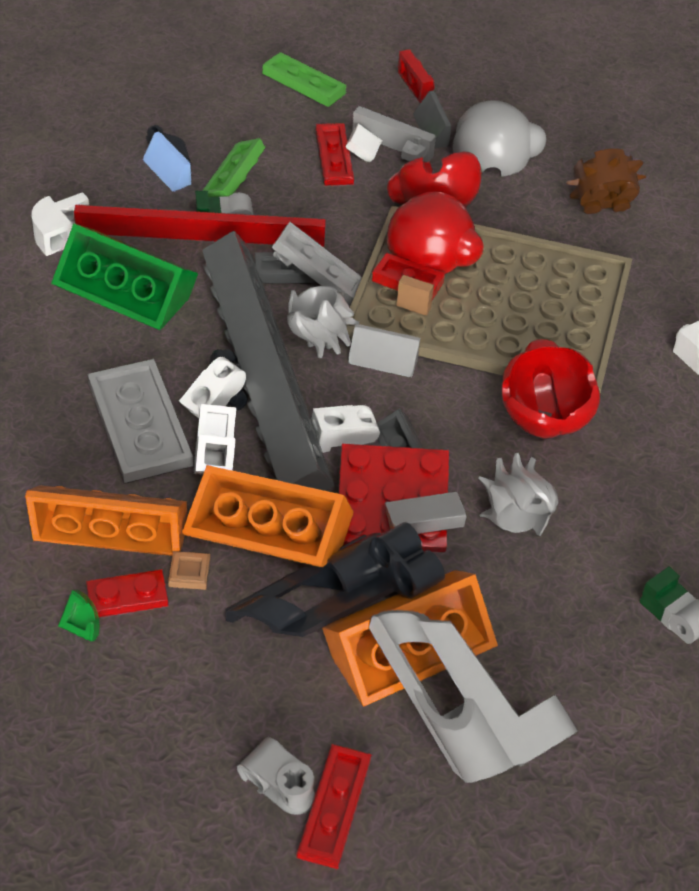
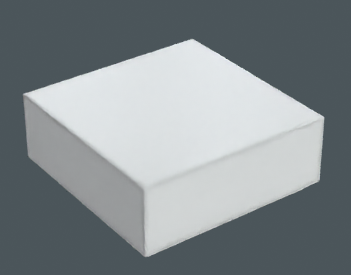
M358 124L354 128L346 148L364 161L371 162L375 158L382 140Z

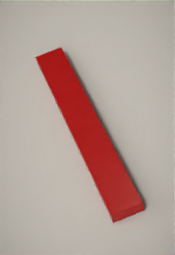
M75 205L74 209L75 224L112 236L218 241L232 231H235L245 243L273 245L283 229L291 222L323 248L325 244L326 219Z

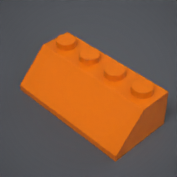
M207 465L182 533L203 540L323 568L327 564L328 558L343 546L354 512L346 497L342 494Z
M39 485L26 492L25 498L33 541L172 556L173 551L181 552L185 537L182 531L187 520V501L171 498L142 497L135 494L106 493L98 490L70 489L62 486Z
M458 570L445 574V579L412 599L397 594L322 627L334 662L363 707L404 689L369 629L372 616L390 610H406L422 613L428 616L430 620L451 621L476 656L498 646L476 574ZM423 642L398 644L420 681L446 670L432 644Z

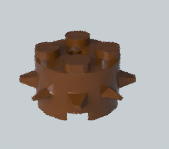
M609 148L594 152L595 158L585 163L580 159L576 163L573 170L575 179L566 181V184L576 185V188L570 194V198L579 199L586 214H596L605 208H613L614 212L629 209L631 207L630 202L637 197L640 191L638 180L646 178V175L636 174L644 164L643 161L633 160L631 155L626 156L623 149Z

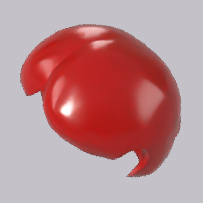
M463 151L450 154L442 158V168L435 174H433L430 162H423V157L409 161L389 179L387 185L389 198L393 202L403 205L418 194L435 191L451 195L467 207L475 199L480 189L481 165L479 159L471 152Z
M431 191L412 197L394 212L388 226L387 246L392 255L408 259L411 262L445 274L458 266H470L476 263L484 252V243L475 232L474 222L467 209L458 199L446 193Z
M537 339L530 342L523 353L514 356L509 361L502 377V401L508 414L521 429L536 437L548 439L558 435L574 433L586 426L593 419L599 408L600 391L592 364L580 352L572 348L559 347L554 341L548 339ZM539 410L552 413V415L550 417L546 414L540 413Z

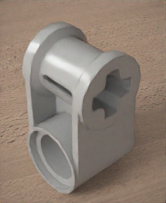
M266 737L237 766L238 774L243 781L246 782L249 779L259 788L257 790L258 793H263L284 811L299 815L306 813L312 808L315 799L312 770L290 754L273 738Z

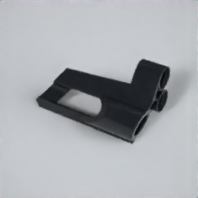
M403 522L382 534L376 532L368 536L362 535L343 545L328 558L327 564L323 568L308 564L225 609L226 621L233 623L244 616H248L266 624L273 633L304 637L394 591L406 598L412 599L445 579V572L440 560L433 552L422 550L420 537L414 527L407 522ZM302 585L341 590L340 593L305 612L296 605L279 598Z

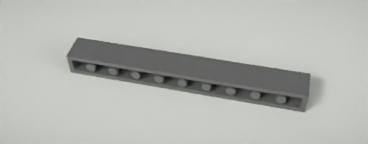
M232 231L202 250L206 260L203 267L213 282L210 289L220 303L217 311L227 325L228 329L225 330V335L235 349V363L246 373V381L243 388L250 395L251 400L248 401V406L259 423L256 426V431L267 447V451L264 452L265 459L275 472L276 478L273 480L326 491L333 487L334 483L253 255L246 243L235 231Z

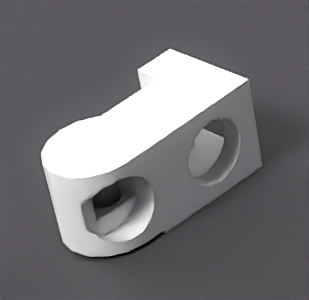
M218 357L206 370L204 369L179 402L199 418L201 404L226 406L230 399L242 389L246 381V373L228 359Z
M347 405L313 408L311 421L323 453L329 452L331 447L342 446V443L359 445L372 443L380 435L374 414L368 406Z

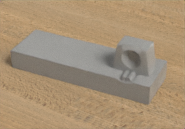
M360 106L353 112L352 132L360 124L381 139L382 145L400 151L401 159L412 161L423 157V161L429 162L434 157L436 135Z
M289 222L272 246L275 250L273 256L286 266L294 264L321 286H330L339 292L345 291L343 297L347 304L350 305L362 277Z

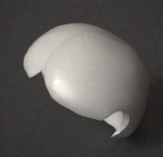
M484 101L471 106L460 117L453 141V153L471 152L479 159L481 173H484V170L487 168L495 167L501 170V176H508L521 171L527 165L529 158H533L543 151L546 144V133L539 125L529 122L528 118L514 106L503 101Z

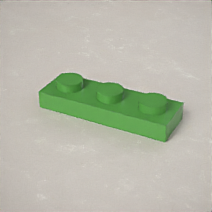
M281 52L263 64L264 75L327 107L346 94L345 84Z
M258 138L235 144L203 189V191L208 190V197L230 196L237 190L264 151L265 146L262 140Z

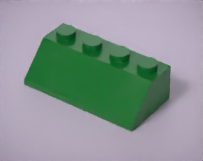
M73 223L51 284L161 330L189 299L198 273L101 232Z

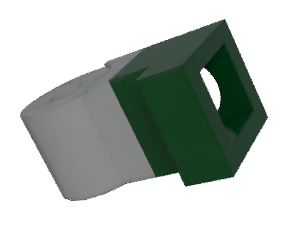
M208 190L195 191L196 212L254 215L252 200L244 193H233L225 197H208Z
M668 566L646 582L640 603L669 630L677 634L685 643L690 644L699 638V600L694 598L678 583L680 575Z

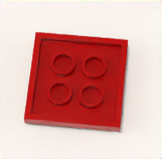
M342 443L339 494L346 497L354 512L343 545L362 535L368 536L376 532L382 534L390 530L385 502L448 493L449 450ZM447 529L418 534L423 551L446 552Z

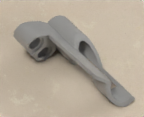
M406 610L383 611L372 616L369 624L370 631L452 770L464 782L470 783L483 780L516 765L521 767L578 732L556 695L518 716L451 621L430 620L428 616L422 613ZM407 642L432 644L464 697V703L447 714L440 716L398 644Z

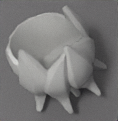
M330 286L310 287L297 296L295 290H291L288 303V325L294 334L307 341L308 347H316L318 358H322L325 345L327 349L333 348L337 355L341 353L337 336L347 346H351L346 324L356 325L359 322L351 318L354 316V312L349 308L343 297L345 291L339 292Z
M519 453L514 454L513 463L508 472L503 465L502 458H497L495 481L481 476L478 478L486 487L491 508L482 512L480 517H486L501 529L513 533L525 532L533 528L536 534L541 536L551 514L557 508L558 495L555 487L535 471L536 459L531 457L524 468Z

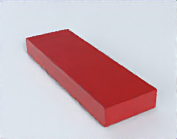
M316 124V136L324 186L354 185L350 152L346 148L348 141L345 124Z
M332 744L297 852L298 859L339 869L372 754Z

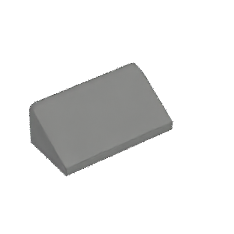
M356 324L348 362L357 366L412 377L418 361L421 338Z
M457 492L385 502L390 529L403 522L412 525L418 534L465 526L467 516Z

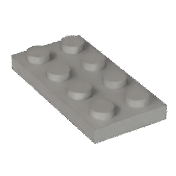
M154 359L87 374L91 392L124 483L194 466L193 455Z

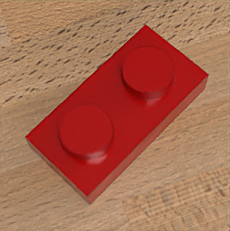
M410 49L400 51L398 73L421 103L429 91H434V80L431 75H428L422 67L421 61L414 56Z
M386 253L373 271L372 282L398 291L399 281L405 275L433 284V300L444 283L445 273Z
M162 569L86 581L88 597L95 605L99 617L168 606Z

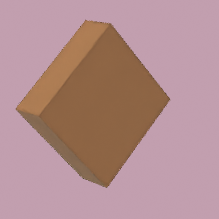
M403 275L398 286L397 306L427 316L431 309L434 285Z
M173 551L168 580L169 587L206 590L211 554Z

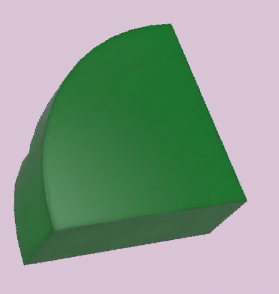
M72 590L58 626L88 641H95L99 635L100 628L99 616L95 605L80 590Z

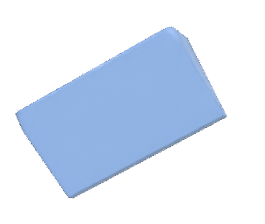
M159 131L154 133L143 161L172 191L191 185L190 162Z

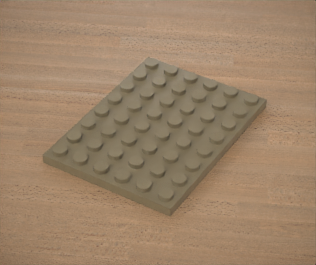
M391 206L351 303L350 309L354 312V316L351 318L357 320L360 325L421 338L418 356L498 375H503L509 361L514 356L523 353L530 342L537 339H548L554 341L559 347L572 348L580 352L589 360L593 366L594 376L601 393L632 258L474 224L475 232L484 243L482 256L476 263L470 266H458L445 274L444 283L432 300L431 309L426 316L397 306V290L372 282V275L376 266L386 253L391 254L387 246V231L394 212L399 208ZM346 324L349 338L352 340L355 325Z

